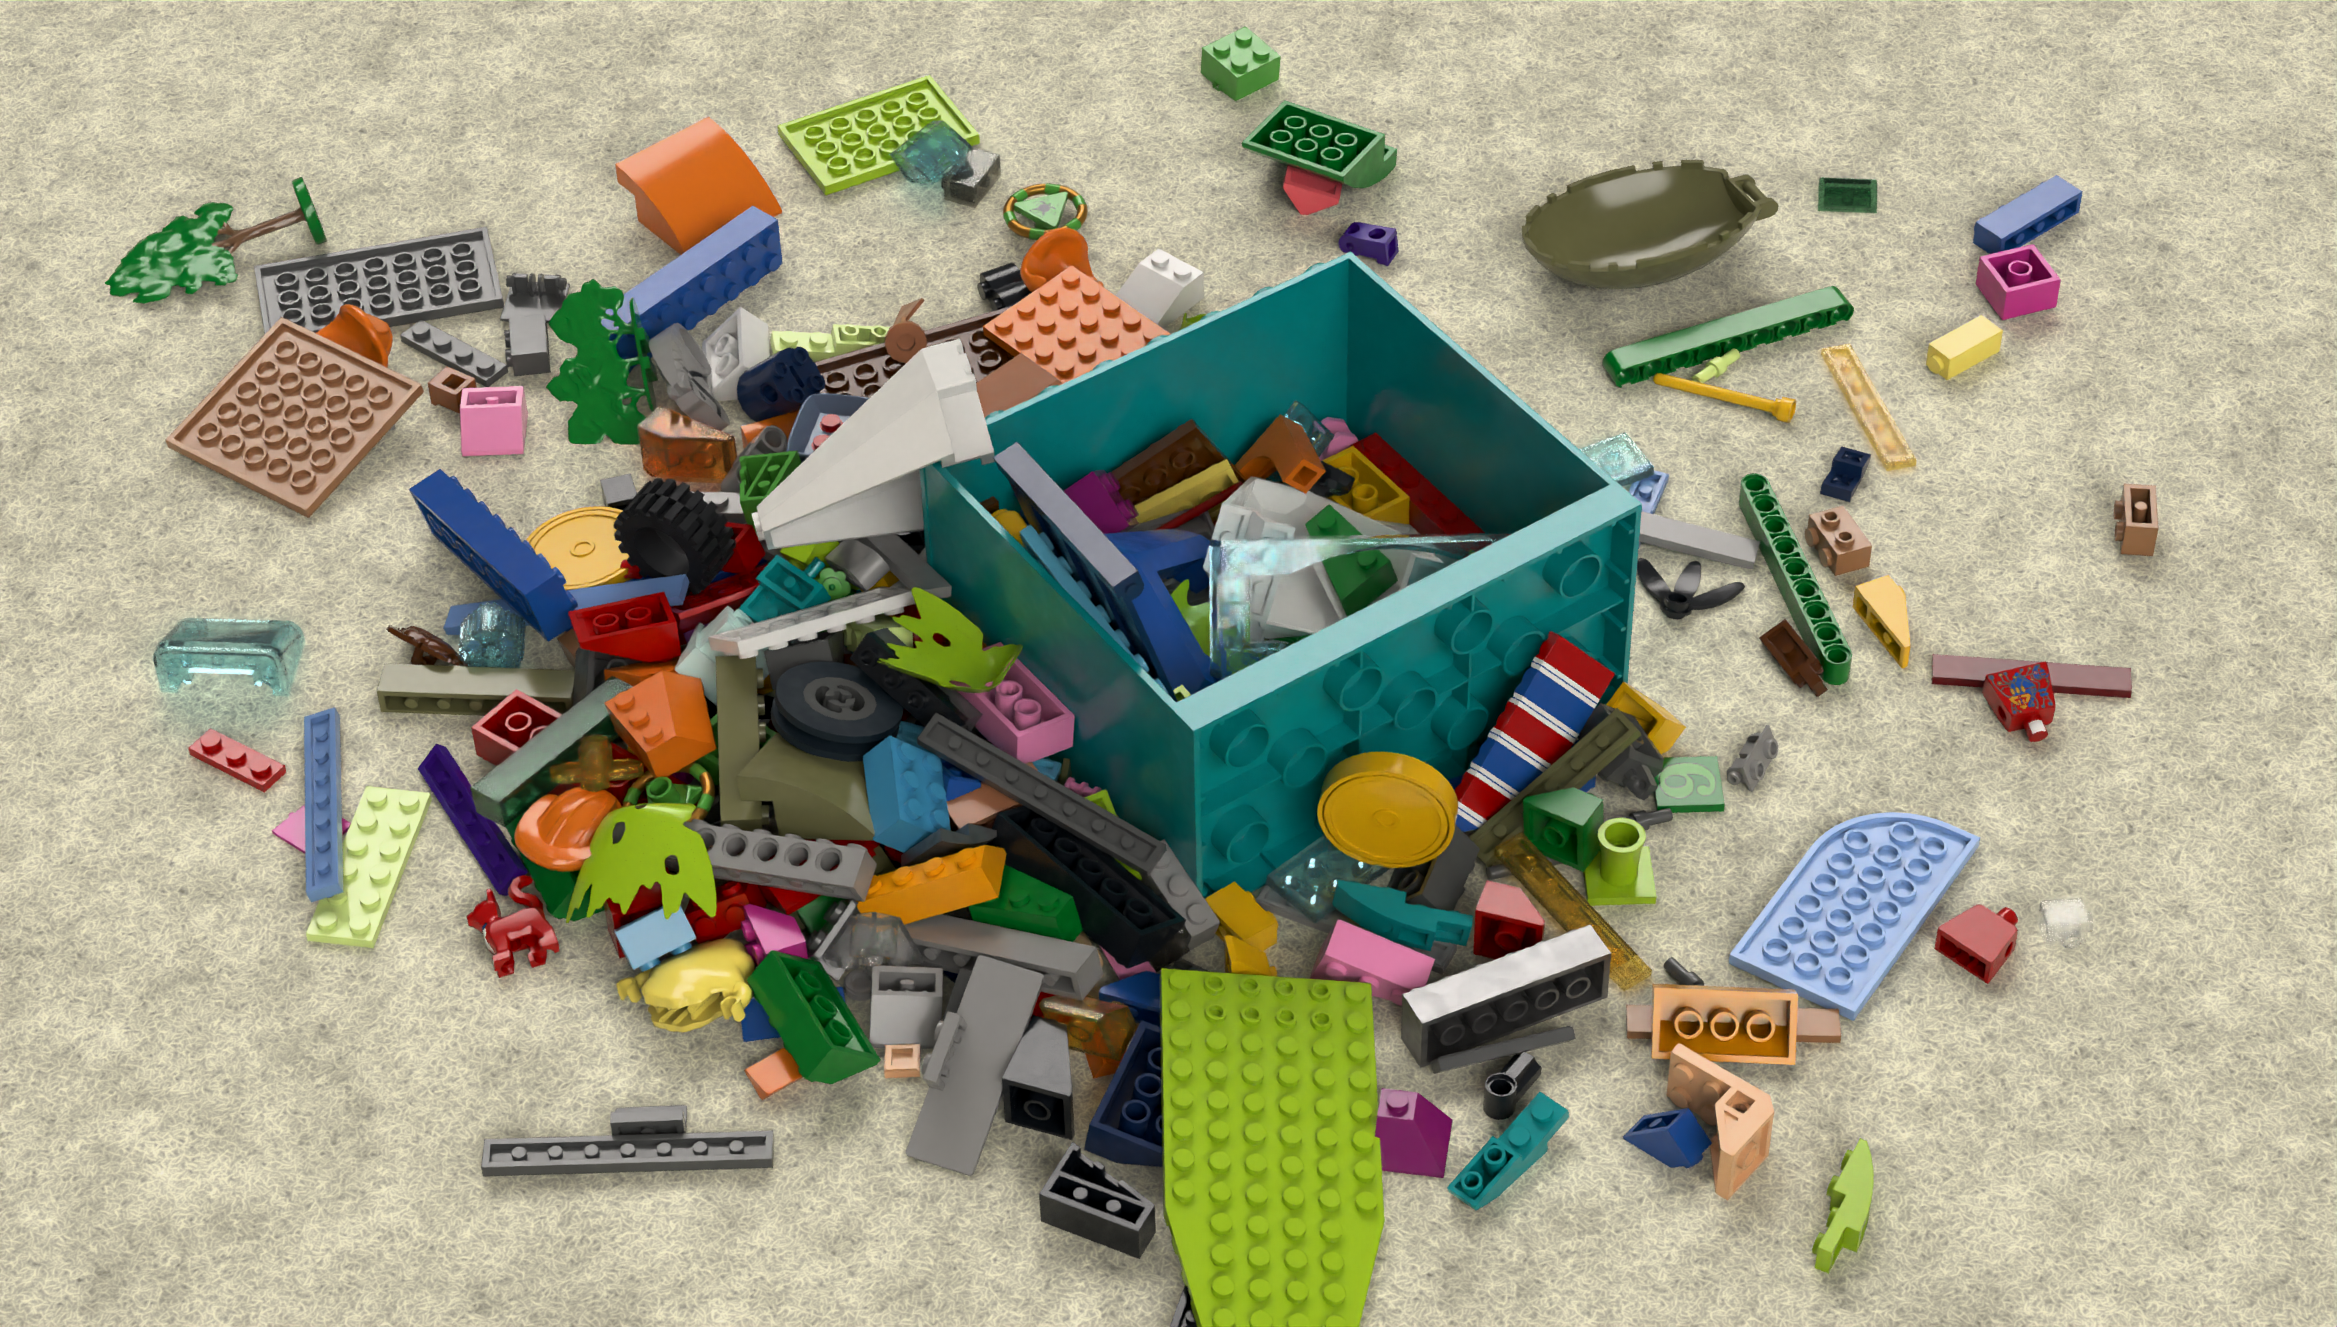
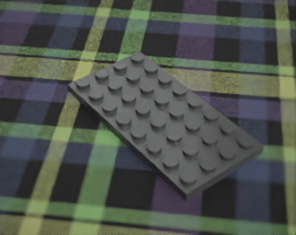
M487 227L254 266L264 334L281 317L316 333L331 323L340 312V307L345 304L359 307L365 313L385 321L389 327L416 323L419 320L428 321L504 307Z

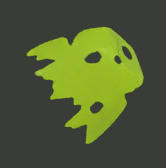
M913 587L911 592L921 619L907 615H901L900 618L892 617V619L907 630L918 635L923 642L914 641L917 648L887 643L900 659L888 658L886 660L879 658V660L886 662L879 663L924 681L966 693L989 692L999 685L1017 659L1023 645L1008 644L1001 647L994 646L983 651V633L960 611L939 597L921 588ZM934 633H939L951 642L950 646L943 647L933 640ZM1013 658V660H1012V662L1010 663V665H1009V666L1007 667V669L1004 671V669L1006 668V666L1008 665V663H1009V662L1011 661V659ZM949 681L963 682L970 687L956 686ZM993 681L990 687L985 686L986 683Z
M645 803L626 806L609 812L601 821L591 840V856L584 861L571 897L566 923H569L574 909H579L585 892L591 884L587 918H590L596 909H600L609 897L613 903H619L622 913L626 914L639 887L644 885L648 889H652L655 882L661 885L663 911L667 920L672 913L678 912L683 894L685 893L707 915L714 917L717 910L716 887L712 864L704 840L699 833L683 825L684 822L691 818V814L696 806L692 803ZM624 822L626 830L621 840L613 844L614 827L616 823ZM670 855H675L678 860L679 872L676 875L666 872L665 859Z

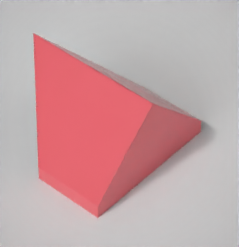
M1287 165L1283 189L1300 215H1309L1337 205L1340 200L1342 184Z

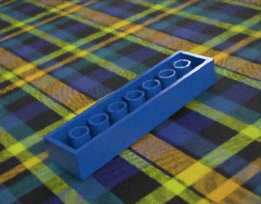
M751 206L623 294L624 300L622 306L617 311L618 316L625 323H631L629 301L634 297L642 327L650 339L674 323L681 324L686 330H692L698 322L708 315L715 314L718 308L728 301L735 300L741 292L750 286H755L761 278L771 271H776L783 264L778 219L755 206ZM612 309L605 311L609 315H614ZM602 319L601 323L605 328L609 330L619 329V326L614 327L613 323L615 321ZM611 334L609 340L613 341L617 334ZM623 334L616 344L619 357L623 359L637 357L635 336L633 334ZM647 353V356L651 359L653 357L652 353ZM637 365L631 366L630 369H629V373H630V372L633 370V368H634L635 366H637Z
M439 469L409 489L431 533L439 542L544 639L549 642L572 626L568 612L575 610L578 604L568 590L565 591L563 585L566 583V580L557 567L551 569L550 564L541 553L536 555L527 540L521 542L516 531L512 527L507 529L499 515L495 514L492 516L487 505L483 501L478 503L470 489L466 488L464 490L454 475L449 477Z

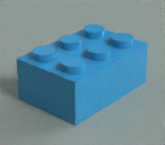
M890 735L863 755L869 812L875 832L874 841L905 853L940 828L951 831L940 757Z

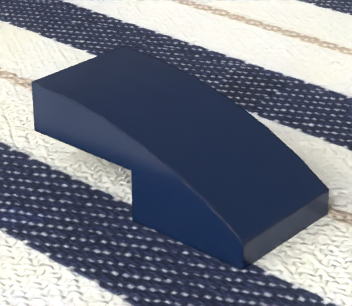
M1842 446L1833 458L1831 471L1822 482L1820 494L1850 502L1867 470L1871 454Z

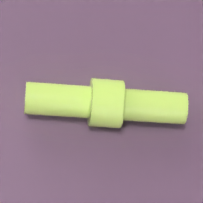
M1733 348L1723 356L1713 358L1706 363L1703 370L1692 377V381L1705 383L1714 376L1718 378L1727 371L1728 366L1740 359V352Z

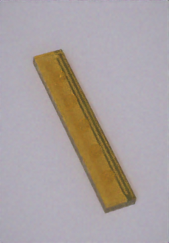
M1851 344L1822 348L1821 356L1886 471L1916 466L1917 460Z
M1522 832L1495 847L1494 855L1566 932L1591 924L1611 952L1609 978L1623 991L1651 976V968Z

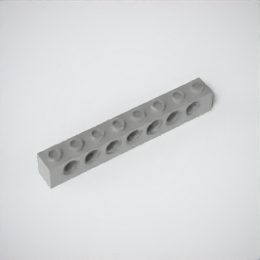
M693 819L692 822H684L683 824L685 827L701 835L706 849L713 845L707 852L712 864L714 878L865 902L877 865L865 847L854 843L841 846L821 838L816 839V842L808 841L794 834H785L783 837L773 835L762 829H754L753 832L744 831L731 824H723L722 827L712 826L699 819ZM624 822L616 823L613 830V844L621 840L626 830ZM744 850L742 854L737 856L740 851ZM670 855L665 859V867H668L669 871L679 872V864L675 855ZM775 855L772 860L768 861L771 856ZM807 859L803 865L799 866L802 861ZM839 864L836 869L830 871L833 866Z

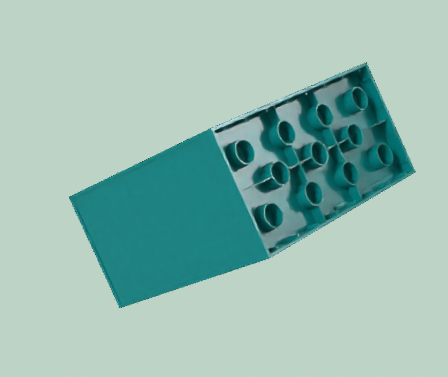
M1351 251L1329 262L1316 263L1310 266L1304 273L1279 285L1261 288L1252 297L1222 311L1209 312L1200 321L1168 336H1157L1148 342L1146 346L1116 360L1103 361L1095 366L1092 371L1062 385L1048 386L1037 396L1012 408L990 413L985 417V421L994 449V456L1018 442L1064 491L1092 471L1105 470L1106 473L1114 471L1124 462L1132 459L1151 444L1159 441L1190 419L1197 423L1235 465L1280 414L1302 426L1310 441L1313 438L1317 423L1326 417L1339 418L1346 422L1352 434H1355L1358 441L1376 432L1493 539L1495 543L1175 702L980 504V502L994 496L999 501V510L1007 509L1008 511L1013 510L1020 513L1021 506L1014 496V491L1008 479L998 469L995 462L982 465L980 458L942 468L941 461L919 469L927 563L952 586L951 596L940 599L960 611L983 633L982 644L985 647L999 642L1004 646L1008 644L1023 645L1017 658L1075 715L1073 747L1047 756L1045 759L1060 762L1061 764H1063V758L1070 759L1072 778H1075L1076 783L1086 782L1090 788L1094 789L1097 786L1101 790L1106 789L1119 818L1159 841L1165 839L1204 899L1234 881L1242 889L1252 893L1265 886L1269 878L1276 880L1335 849L1336 847L1327 839L1319 825L1317 808L1326 775L1335 765L1346 758L1367 752H1393L1408 755L1429 764L1447 780L1464 775L1470 769L1474 757L1479 754L1481 745L1488 739L1490 730L1496 726L1499 715L1505 711L1507 702L1514 696L1516 687L1522 682L1523 675L1531 667L1534 657L1539 654L1540 647L1548 639L1550 631L1562 636L1615 673L1596 707L1600 703L1606 705L1622 682L1628 684L1642 503ZM1278 471L1273 472L1266 478V480L1286 484L1282 481Z

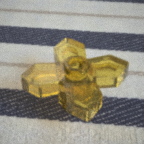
M590 735L581 738V745L578 747L579 762H565L550 767L552 782L560 784L581 783V789L591 792H598L609 788L611 780H632L644 775L643 761L632 758L613 760L612 745L608 743V737L604 735Z

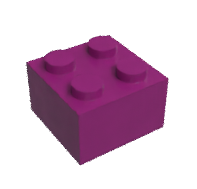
M1105 470L1092 471L1064 490L1069 498L1103 534L1128 532L1139 524L1135 518L1139 515L1137 509L1129 499L1124 501L1118 492L1121 486L1112 472L1106 473Z

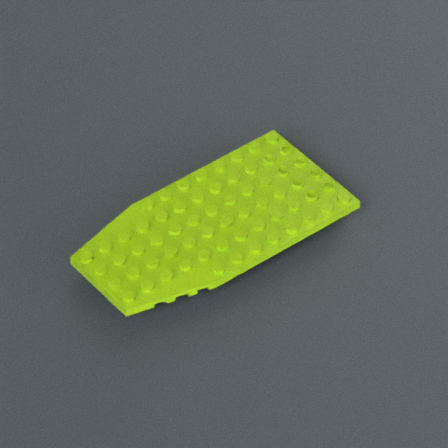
M1161 968L1160 1041L1163 1216L1166 1226H1169L1172 1235L1171 1242L1175 1255H1178L1182 1279L1191 1297L1190 1305L1197 1327H1359L1385 1222L1380 1138L1375 1137L1378 1094L1371 983Z

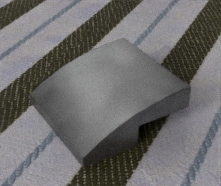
M970 823L956 832L940 828L901 855V867H910L927 862L934 857L941 858L958 853L966 848L985 845L997 837V830Z

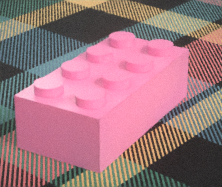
M1001 642L983 648V651H986L994 646L1001 647L1004 645ZM1012 658L1011 661L1008 663V665L1006 666V668L1004 669V671H1005V670L1007 669V667L1010 665V663L1012 662L1013 658ZM1018 658L1002 682L991 691L984 693L957 691L983 714L975 727L995 747L1025 764L1073 747L1075 715ZM949 681L956 686L970 687L963 682ZM993 681L986 683L985 686L990 687Z

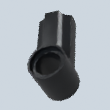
M1526 1052L1515 1054L1499 1073L1492 1074L1486 1079L1483 1110L1486 1115L1496 1120H1504L1513 1115L1516 1103L1541 1075L1542 1067L1536 1062L1534 1056Z

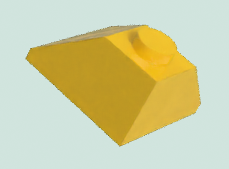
M1622 682L1606 704L1609 707L1618 708L1622 712L1633 715L1660 754L1670 750L1686 728L1664 707L1626 682Z

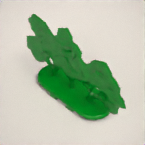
M595 279L585 282L580 292L570 293L563 301L561 309L556 311L549 321V326L557 337L575 346L578 353L576 357L564 360L559 368V376L553 377L546 388L560 402L573 401L577 404L573 416L567 421L570 443L598 444L602 442L604 436H608L613 443L619 445L642 444V438L648 434L652 425L649 419L637 409L636 404L640 397L646 396L651 412L657 413L652 383L658 381L657 371L650 357L647 356V353L651 352L648 343L650 338L642 327L634 297L629 301L632 321L627 324L617 314L624 300L622 290L616 286L602 287ZM612 309L614 315H609L605 311ZM602 319L615 321L613 323L614 327L619 326V329L609 330L602 326ZM611 334H617L613 341L609 340ZM623 334H633L635 336L637 357L629 359L619 357L616 344ZM640 364L644 388L638 389L627 385L626 381L631 366ZM631 397V403L627 405L622 404L623 399Z

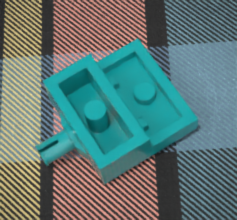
M776 555L757 576L756 580L760 585L739 609L752 622L757 623L828 602L831 597L822 584L814 580L826 565L820 559L814 557L812 562L802 571L779 555Z

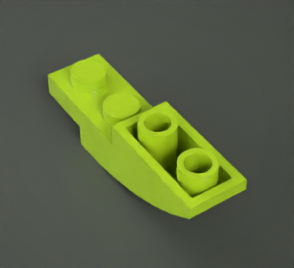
M1861 1138L1853 1151L1848 1149L1841 1163L1840 1169L1842 1172L1840 1176L1834 1175L1829 1183L1826 1194L1831 1197L1829 1209L1831 1212L1826 1223L1828 1229L1825 1234L1821 1232L1818 1234L1812 1248V1253L1817 1255L1815 1268L1828 1274L1843 1247L1857 1253L1868 1224L1873 1193L1874 1170L1868 1142Z

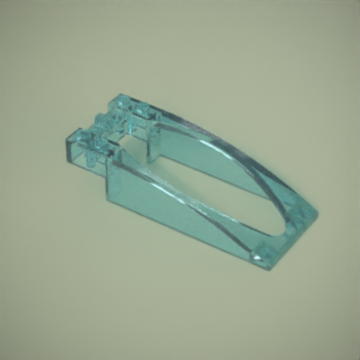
M1513 533L1264 537L1263 539H1210V676L1224 679L1292 645L1269 638H1264V641H1250V575L1290 574L1331 557L1378 549L1423 551L1459 561Z

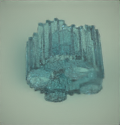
M489 602L486 605L481 603L473 611V614L469 613L468 617H465L464 621L461 622L459 656L461 661H464L465 664L471 667L520 668L525 650L526 623L524 618L519 617L515 613L510 614L509 610L503 611V608L497 605L496 602L493 605H490Z

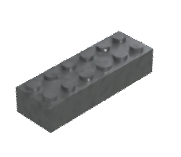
M1590 924L1579 929L1570 930L1566 934L1550 940L1538 942L1534 946L1508 953L1504 957L1488 963L1476 965L1472 969L1453 976H1446L1426 986L1414 988L1402 994L1401 1039L1420 1068L1430 1065V1062L1437 1057L1475 1048L1608 997L1611 952Z

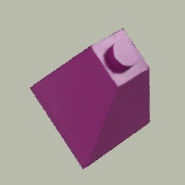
M1382 1088L1375 1137L1380 1138L1382 1171L1444 1178L1453 1120L1418 1092Z

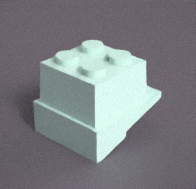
M729 606L706 627L701 622L696 626L686 649L682 652L675 666V671L679 674L701 678L704 695L716 706L715 656L725 655L724 652L711 650L708 637L750 625L752 622L742 610L737 608L734 611ZM768 647L759 649V654L756 656V668H763V679L769 675L764 654Z

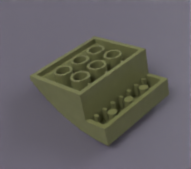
M777 732L736 776L741 801H773L779 836L784 837L785 834H794L803 839L873 840L875 832L869 812L863 761L846 762L806 753L787 742Z

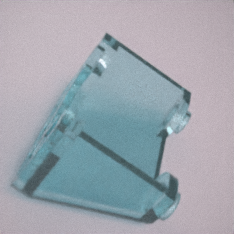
M184 618L156 645L153 662L161 692L177 693L182 682L184 684H191L194 673L252 674L255 686H262L263 682L273 689V696H289L305 645V638L302 629L291 621Z

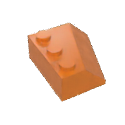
M662 670L630 689L620 692L614 698L604 703L617 734L655 778L668 777L717 749L701 678Z

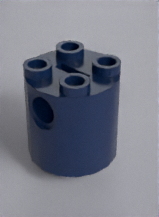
M802 347L795 349L787 348L746 370L739 378L737 396L742 410L750 419L758 422L800 410L807 397L813 394H820V391L825 388V379L820 374L815 362L809 357L806 349Z

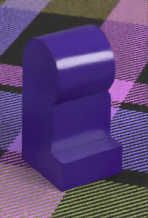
M1361 222L1351 223L1338 242L1342 252L1348 253L1351 251L1355 256L1361 255L1375 258L1378 264L1388 266L1399 252L1396 228Z

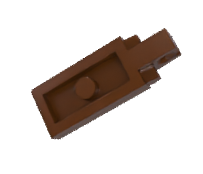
M1786 619L1759 637L1762 644L1799 688L1807 684L1816 697H1819L1828 690L1818 676L1824 672L1821 667L1822 665Z

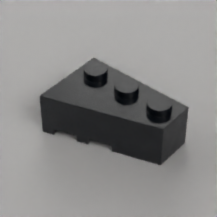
M1072 1142L1039 1193L1041 1222L1140 1259L1156 1233L1155 1205L1122 1179L1117 1181L1105 1171L1104 1165L1098 1161H1091L1081 1153V1148Z

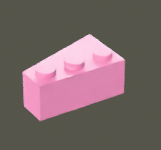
M1338 919L1321 945L1310 979L1371 983L1372 996L1390 1000L1402 1006V994L1414 988L1426 986L1435 959Z

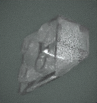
M877 912L850 915L824 952V959L838 962V968L858 969L861 966L864 973L872 971V965L908 967L909 965L923 964V956L901 918Z

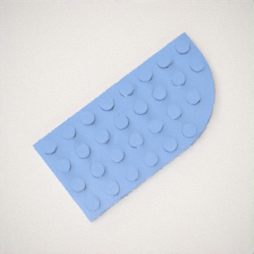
M1899 812L1868 814L1834 826L1820 836L1809 848L1729 954V964L1783 989L1795 990L1798 996L1826 1009H1839V1015L1854 1021L1979 847L1980 837L1938 819Z

